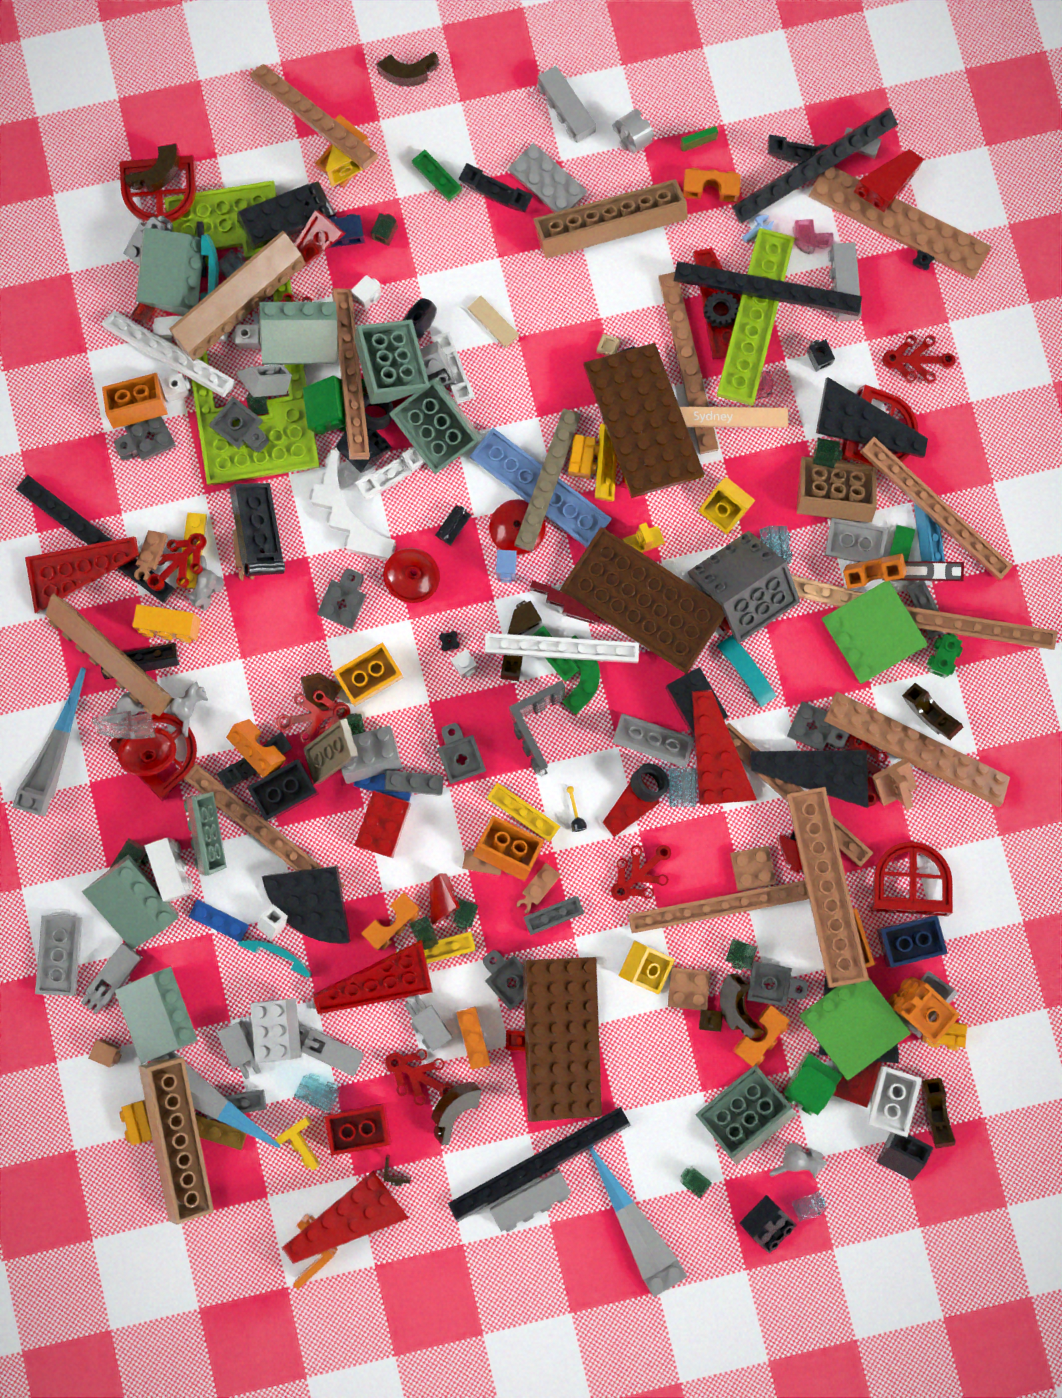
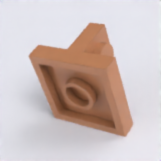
M906 758L872 776L880 803L883 806L898 800L906 810L913 807L911 800L913 795L911 792L917 789L910 762Z

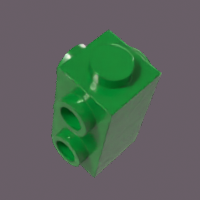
M947 633L940 638L937 637L933 646L935 652L929 656L926 664L929 666L927 672L944 679L954 673L956 668L954 664L955 659L960 657L963 647H961L963 641L959 640L957 635Z

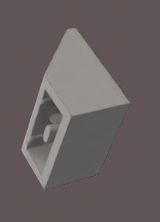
M436 341L420 348L428 381L430 382L432 379L438 378L443 386L454 383L455 379L447 356L439 342Z
M284 365L254 366L242 369L236 373L253 397L287 394L292 377Z

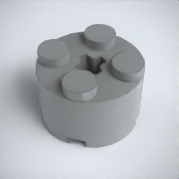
M636 108L612 124L613 130L621 139L619 141L620 146L624 151L628 149L632 154L637 153L654 142L652 140L654 132L647 118L643 120L640 116L643 113Z

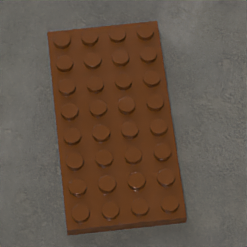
M656 343L584 362L583 366L631 498L704 477L703 468Z
M600 527L559 590L685 674L689 672L725 618L722 606L718 602L603 527Z
M596 957L523 960L528 1122L602 1116Z

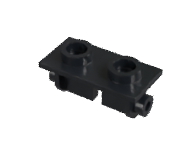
M456 505L435 536L451 546L472 515L464 507Z

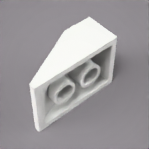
M881 1067L873 1089L868 1125L907 1137L922 1078L888 1067Z

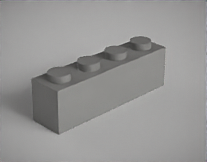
M557 65L538 75L537 89L540 94L546 96L548 106L551 109L554 108L558 121L561 124L564 123L571 139L574 138L576 143L595 133L596 123Z
M856 242L834 243L831 250H828V262H831L832 266L829 270V278L833 280L831 290L860 296ZM861 308L858 317L832 312L833 316H836V322L858 321L862 315Z
M559 1169L490 1207V1212L500 1231L506 1230V1232H510L517 1227V1223L521 1221L526 1223L533 1219V1214L539 1211L544 1213L552 1208L551 1204L557 1201L562 1203L569 1199L568 1195L571 1194V1190Z

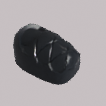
M421 298L403 318L402 321H413L417 340L421 339L431 327L437 315V307L431 300Z

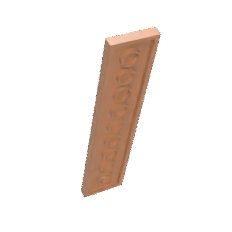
M833 166L819 175L808 196L809 198L917 252L922 250L934 256L935 261L972 280L976 278L992 247L991 245L897 198L883 213L854 193L859 179Z
M837 691L834 694L824 719L825 722L900 759L906 758L910 764L999 808L1003 804L1010 780L1009 776Z
M822 787L787 794L786 797L828 988L868 981L826 788Z

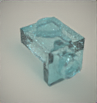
M815 1191L810 1196L796 1199L792 1202L799 1222L820 1216L826 1210L825 1199L820 1195L819 1191Z

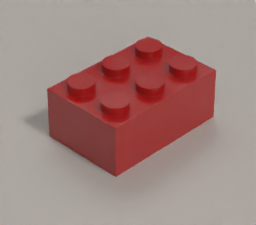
M373 791L354 846L393 859L411 803Z
M385 1103L327 1113L324 1116L331 1156L389 1146L392 1143Z

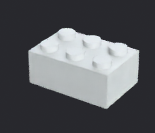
M165 838L145 845L163 902H172L192 895L194 886L192 880L187 878L185 871H188L185 860H181L179 853L182 850L179 842H175V839Z

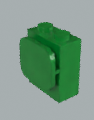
M332 375L303 387L307 429L321 435L346 426L340 378Z
M806 1052L782 1093L786 1095L785 1099L791 1104L795 1105L797 1102L802 1105L801 1110L810 1116L814 1113L818 1116L834 1094L835 1087L843 1075Z

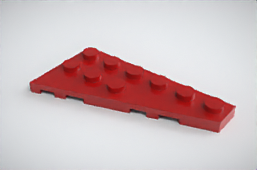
M712 690L692 691L699 805L756 801L757 798Z

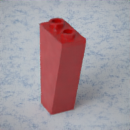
M909 148L862 177L858 181L854 193L884 213L919 171L924 158Z

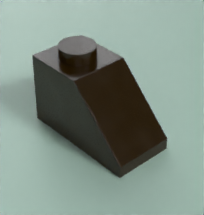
M524 600L516 605L507 634L522 635L542 623V619L531 600L528 602Z

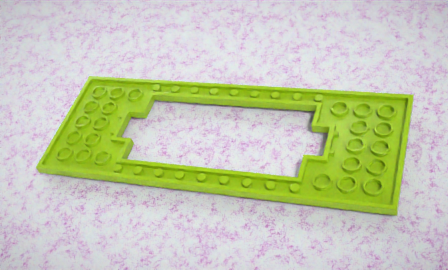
M272 180L198 192L188 212L180 219L172 222V232L197 237L196 222L202 221L204 222V234H209L216 250L243 246L245 259H250L263 247L256 250L252 249L237 219V213L242 209L277 196L275 182ZM184 195L164 198L166 212L176 208L184 198ZM206 255V266H209V255ZM290 278L285 284H282L273 293L274 302L282 300L283 295L286 293L292 294ZM286 297L285 301L290 302L291 299ZM206 350L204 354L197 359L209 365L208 354ZM284 364V367L292 375L288 387L289 396L267 400L269 414L258 416L263 420L258 428L264 432L269 440V443L261 452H255L245 443L238 450L210 428L209 424L223 407H215L212 390L191 379L208 486L320 468L315 432L307 429L303 387L307 386L304 364ZM233 420L232 427H238L240 425V420Z

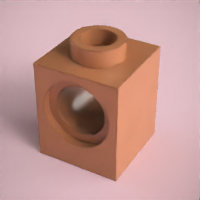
M98 1039L95 1041L88 1059L110 1068L119 1063L122 1056L120 1053L122 1048L105 1040Z

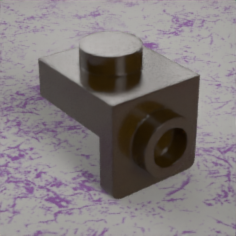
M504 655L500 679L519 682L523 656Z
M701 1009L699 1029L721 1032L722 1012Z

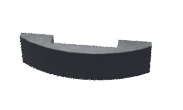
M768 135V154L780 160L796 164L803 162L828 146L827 144L813 146L787 141V137Z
M467 162L458 178L459 181L480 195L516 211L525 213L533 198L532 194L517 187L513 189L483 174V170Z
M283 732L266 741V744L263 745V747L274 745L282 755L292 749ZM242 758L235 764L232 763L218 772L217 776L226 790H229L258 772L245 758Z

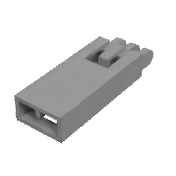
M121 943L86 989L87 995L81 1001V1004L85 1005L90 1000L91 1002L87 1006L89 1010L96 1004L97 1007L93 1013L97 1015L103 1006L109 1004L116 994L115 990L122 987L143 957L125 943ZM106 981L112 987L108 990L105 996H103V991L107 989L103 985V983Z
M299 1025V1031L304 1032L303 1035L299 1034L302 1053L353 1077L355 1076L365 1055L364 1052L313 1028L309 1030ZM314 1038L326 1043L322 1051L316 1049L320 1043L313 1041Z

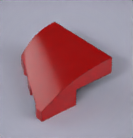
M439 873L429 882L432 926L446 919L450 913L460 908L453 894L455 889L447 873Z

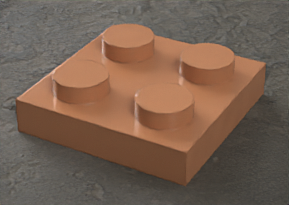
M769 846L730 853L737 891L776 884Z
M671 967L667 1006L707 1010L710 971Z

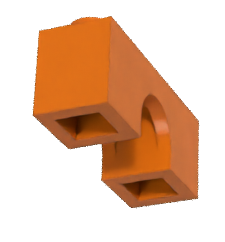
M698 168L685 169L683 196L684 198L701 199L702 190L707 186H713L719 191V201L737 203L740 194L741 174H737L734 171L718 172L714 169L708 171Z
M902 553L848 564L844 568L843 573L847 589L866 586L870 581L885 579L886 582L904 578L907 569Z
M250 719L233 724L226 738L262 778L282 767L286 758L274 745L263 747L256 742L261 731Z
M405 892L390 905L396 913V921L393 925L386 927L378 920H374L361 933L376 950L381 948L385 950L392 943L390 939L395 934L399 936L406 929L404 925L409 920L412 923L420 916L418 912L421 909Z
M769 1004L757 1018L765 1029L763 1038L758 1041H752L744 1035L732 1050L752 1067L755 1064L758 1066L763 1061L765 1051L767 1049L771 1050L777 1042L775 1039L779 1033L784 1034L789 1027L787 1023L790 1020Z
M476 1006L457 1011L456 1014L471 1070L491 1065Z

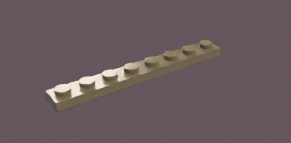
M563 408L514 545L516 547L533 552L581 417L579 413Z

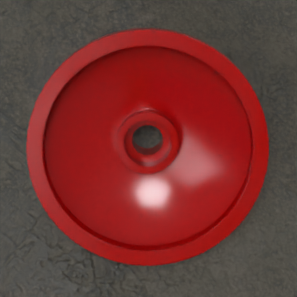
M515 499L504 502L496 508L489 522L490 536L496 547L500 550L517 551V556L531 553V551L514 546L521 526L515 527L514 523L520 522L522 525L529 505L525 500ZM545 519L533 551L541 544L545 536Z
M403 548L389 557L384 566L383 578L388 591L395 598L406 603H420L429 599L436 592L440 583V570L434 558L427 552L418 548ZM411 569H415L417 574H413Z
M147 727L138 729L126 736L119 745L117 757L121 767L126 772L135 776H150L163 771L172 763L177 748L175 740L169 732L161 728Z

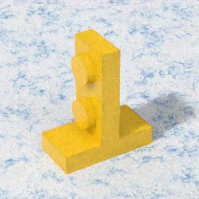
M647 523L639 525L637 534L623 539L624 542L641 553L665 544L659 526L649 529Z
M307 1115L274 1140L281 1145L290 1138L292 1140L290 1144L294 1151H299L303 1158L301 1160L304 1166L313 1171L321 1163L299 1132L312 1122Z

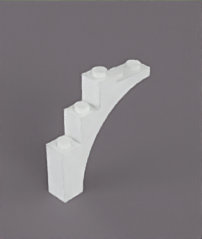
M332 449L331 455L328 454L326 459L327 471L322 474L321 483L323 485L315 484L314 489L310 491L309 500H311L312 505L315 507L332 510V512L328 513L326 521L329 523L330 529L349 533L344 541L347 552L387 561L395 552L396 542L368 529L350 511L340 487L341 453Z

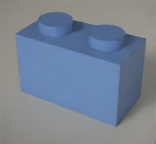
M497 550V580H500L501 583L516 581L517 551Z

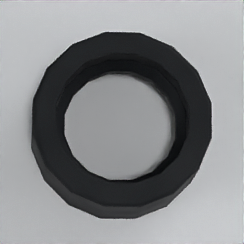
M365 395L363 397L364 409L369 406H378L386 412L385 416L379 418L371 417L365 412L366 427L370 430H381L388 427L392 421L389 413L394 410L392 402L371 404L369 395Z
M652 763L643 764L632 774L630 779L631 788L635 795L646 802L657 801L669 788V779L666 772L658 765ZM642 774H648L655 779L658 785L657 792L646 788L642 782Z

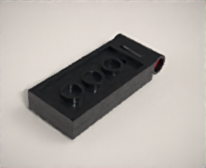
M316 181L238 211L237 219L252 249L256 250L267 245L282 231L287 236L303 231L315 210L320 211L327 218L335 217L336 214L320 182Z
M270 483L234 484L229 488L245 575L284 574L285 563L282 556Z

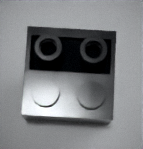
M367 428L369 459H349L347 432H344L335 446L360 473L372 468L393 448L376 430Z
M890 1132L876 1162L913 1181L925 1167L934 1147L909 1134L907 1137Z
M768 1195L739 1222L746 1232L769 1254L777 1249L784 1238L790 1235L797 1226Z

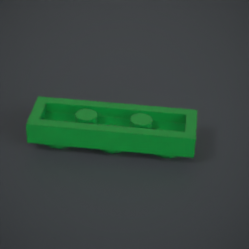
M426 149L411 160L412 165L448 202L463 191L462 187Z
M544 625L531 635L553 637ZM544 657L564 682L580 671L571 659Z

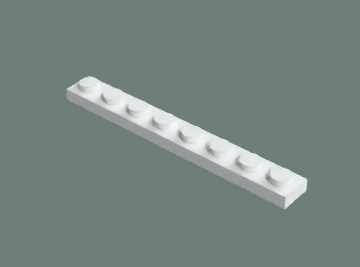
M114 310L102 323L103 328L222 397H225L235 385L234 379L199 359L193 361L180 348Z
M486 633L484 654L638 663L639 643Z

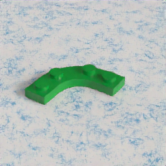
M576 635L572 637V639H579ZM572 659L580 669V682L562 703L575 716L591 701L598 689L600 669L598 662L595 660Z

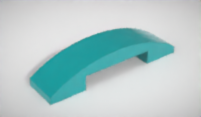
M209 234L201 235V255H209L208 292L201 293L200 301L217 288L219 283L218 256Z
M733 635L717 645L722 655L731 663L747 685L751 695L760 707H763L777 697L759 667L743 646L734 640Z
M258 940L239 941L238 946L253 953H258L260 948L266 949L294 962L291 967L292 971L307 978H310L312 975L310 969L298 956L279 945Z

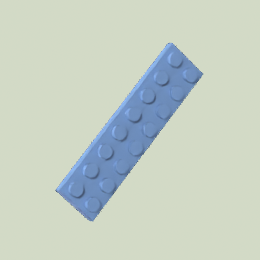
M492 428L472 452L470 459L526 502L530 503L543 465L495 428ZM560 478L558 479L545 516L587 548L600 527L605 529L612 518Z

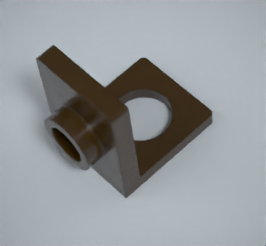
M387 1155L385 1158L383 1181L391 1182L392 1186H402L403 1183L410 1184L412 1177L388 1175L390 1155Z

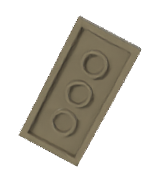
M347 719L339 720L303 748L314 784L323 782L358 756Z

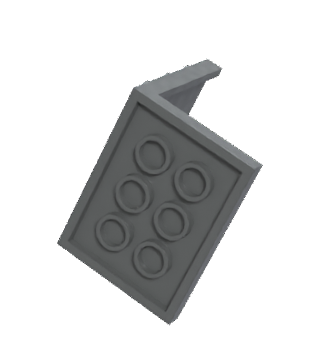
M750 531L742 534L687 571L689 577L722 606L734 640L738 644L800 603L787 562Z
M562 680L509 706L510 717L515 728L514 733L518 740H523L522 748L527 757L531 756V766L535 774L539 773L541 777L548 774L546 770L548 765L523 717L533 712L539 714L546 710L545 707L552 704L554 706L562 702L566 689Z

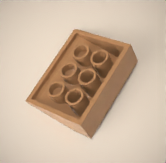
M801 457L796 514L872 523L877 509V468L861 463Z

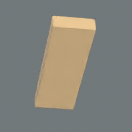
M481 295L467 307L468 311L505 348L519 337V333Z

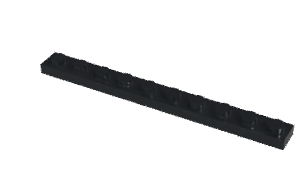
M887 108L731 206L738 222L744 223L896 127L898 122L892 109Z
M679 261L676 264L673 280L674 282L857 317L859 316L862 296Z
M29 475L16 488L18 492L87 545L112 541L107 535ZM136 558L118 568L163 604L176 590L166 581H164V587L161 590H152L143 579L145 574L141 575L140 580H137L134 574L140 567L136 565ZM150 570V574H151V575H152V574H156L155 572H153L152 570Z
M621 1106L449 1202L448 1205L457 1223L631 1126Z

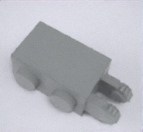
M417 995L414 997L415 1001L423 1011L416 1014L409 1002L404 1005L412 1016L411 1020L413 1022L411 1026L416 1033L420 1032L424 1039L421 1041L426 1049L429 1050L431 1048L432 1051H435L451 1040L453 1036L432 1004L426 1007L420 996Z
M239 1021L216 1032L232 1068L239 1066L244 1079L250 1078L249 1071L244 1064L249 1060L256 1074L261 1073L258 1063H255L254 1042H250L248 1037L250 1032L245 1023L242 1024Z

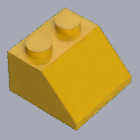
M334 145L332 146L326 166L331 187L364 170Z
M725 477L715 487L698 512L727 535L755 500L729 478Z
M634 940L618 976L659 995L675 959Z

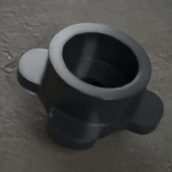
M918 250V255L913 259L912 263L917 268L927 271L930 268V263L934 261V256Z
M451 631L450 633H441L439 635L443 651L446 652L452 648H459L460 644L456 638L458 636L457 632Z

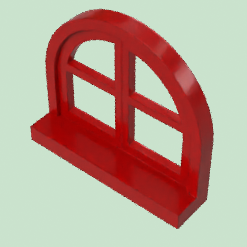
M193 155L180 156L177 170L185 171L186 188L162 190L161 188L151 193L149 191L131 193V189L126 184L125 175L148 171L156 164L158 158L119 161L122 199L128 210L137 219L147 223L151 217L158 218L159 216H164L170 222H174L184 216L191 208L196 196L195 170H197V162ZM185 193L184 198L176 208L164 213L163 195ZM156 196L157 214L142 210L134 202L133 197Z
M866 384L858 389L857 395L870 403L875 399L891 405L889 415L893 416L896 408L904 417L906 425L919 433L916 416L903 399ZM843 441L839 459L844 461L851 459L875 467L858 451L859 443ZM902 453L894 455L901 462L909 457V455Z
M154 713L152 715L145 714L131 722L108 745L117 755L119 745L126 736L153 723H164L175 727L176 730L171 735L176 740L181 734L183 735V721L168 713H162L160 716ZM190 727L188 728V737H184L187 743L185 762L182 765L174 758L173 762L180 769L165 783L156 774L138 776L162 802L168 797V793L184 780L195 765L197 743Z
M903 842L888 849L878 860L874 870L871 911L949 917L953 913V879L945 858L934 848L919 842ZM909 852V873L885 871L887 865L894 857ZM917 853L929 858L937 866L940 875L917 873ZM884 876L909 877V898L884 896ZM917 878L941 879L942 900L917 899Z

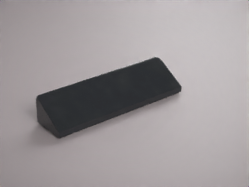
M176 643L124 652L144 672L180 665ZM101 666V673L104 679H111L102 672L104 668Z

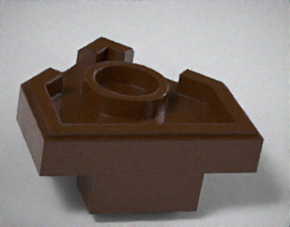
M321 673L300 677L302 692L306 699L322 711L329 710L325 704L314 700L313 692L322 690L326 697L334 701L342 686L329 680ZM321 693L316 694V699L322 697Z

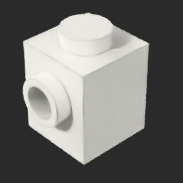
M368 275L351 290L353 297L366 309L372 303H376L382 294L381 284L374 277L371 279Z
M236 325V331H233V342L236 343L238 349H261L259 325Z
M182 373L160 379L165 398L168 402L190 396L189 389H191L189 379L184 378Z
M467 649L450 659L461 678L465 676L467 678L476 672L475 669L478 668Z
M272 905L260 916L257 929L273 940L285 928L288 916L275 905Z

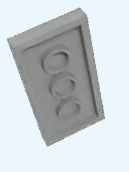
M532 143L508 168V172L554 213L573 208L587 194V190L535 143Z
M622 713L612 743L686 768L694 737Z
M41 915L35 994L76 996L82 917Z

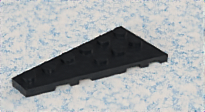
M825 378L816 428L817 434L864 445L871 438L875 437L889 451L919 458L925 457L927 437L831 378Z
M867 750L750 751L751 772L775 778L808 790L825 787L829 797L856 804L863 808H869Z

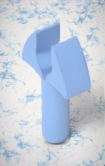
M769 215L757 216L755 218L757 226L746 233L742 240L745 243L750 241L757 235L759 228L771 230L774 221L769 223V225L762 226V223L769 218Z

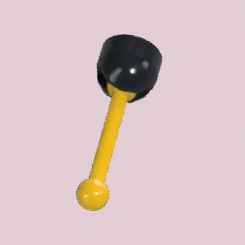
M568 786L566 790L570 795L575 816L571 823L572 832L584 831L587 829L585 820L578 816L573 795L574 788L573 786Z

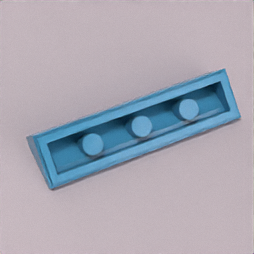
M914 504L921 561L945 562L941 527Z

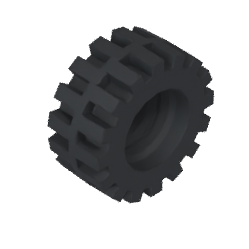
M718 291L717 294L714 292L707 298L703 313L708 324L711 323V326H717V328H721V326L725 328L727 325L732 324L738 312L737 300L732 298V294L727 295L725 291L724 293ZM719 303L726 305L729 310L728 314L725 316L716 315L713 312L714 305Z

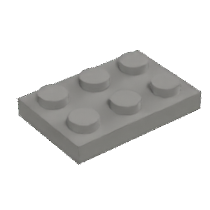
M831 518L824 556L854 562L882 558L888 528Z
M927 971L920 979L933 988L948 1003L958 994L955 989L930 971ZM931 1011L928 1014L929 1021H934L937 1017L935 1011ZM897 1014L908 1030L919 1038L923 1035L903 1016Z

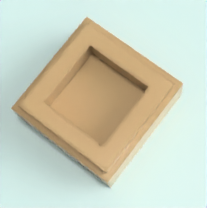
M603 334L596 351L606 356L615 354L621 340Z

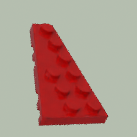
M712 248L693 251L695 265L723 270ZM699 286L703 310L707 298L714 292L717 294L721 290ZM727 292V295L732 294V298H735L737 300L736 304H738L739 308L741 300L739 295L737 293ZM721 303L715 304L713 307V312L718 316H725L729 312L728 307ZM735 320L725 328L723 326L721 328L713 327L711 323L708 324L706 322L712 360L726 358Z
M127 537L25 557L34 612L38 614L47 609L53 594L64 599L138 557L139 550L136 537Z
M422 939L313 994L317 1015L433 993Z
M373 1170L283 1245L281 1249L291 1263L295 1264L407 1220L409 1217Z

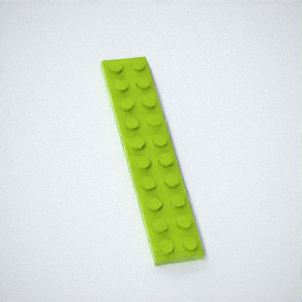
M759 228L747 274L784 281L795 237ZM747 295L741 296L717 397L751 406L754 405L779 301Z

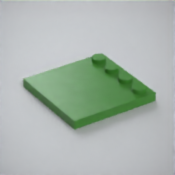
M890 581L882 582L822 618L860 684L928 645Z
M869 977L868 981L837 986L798 1015L847 1081L911 1034Z

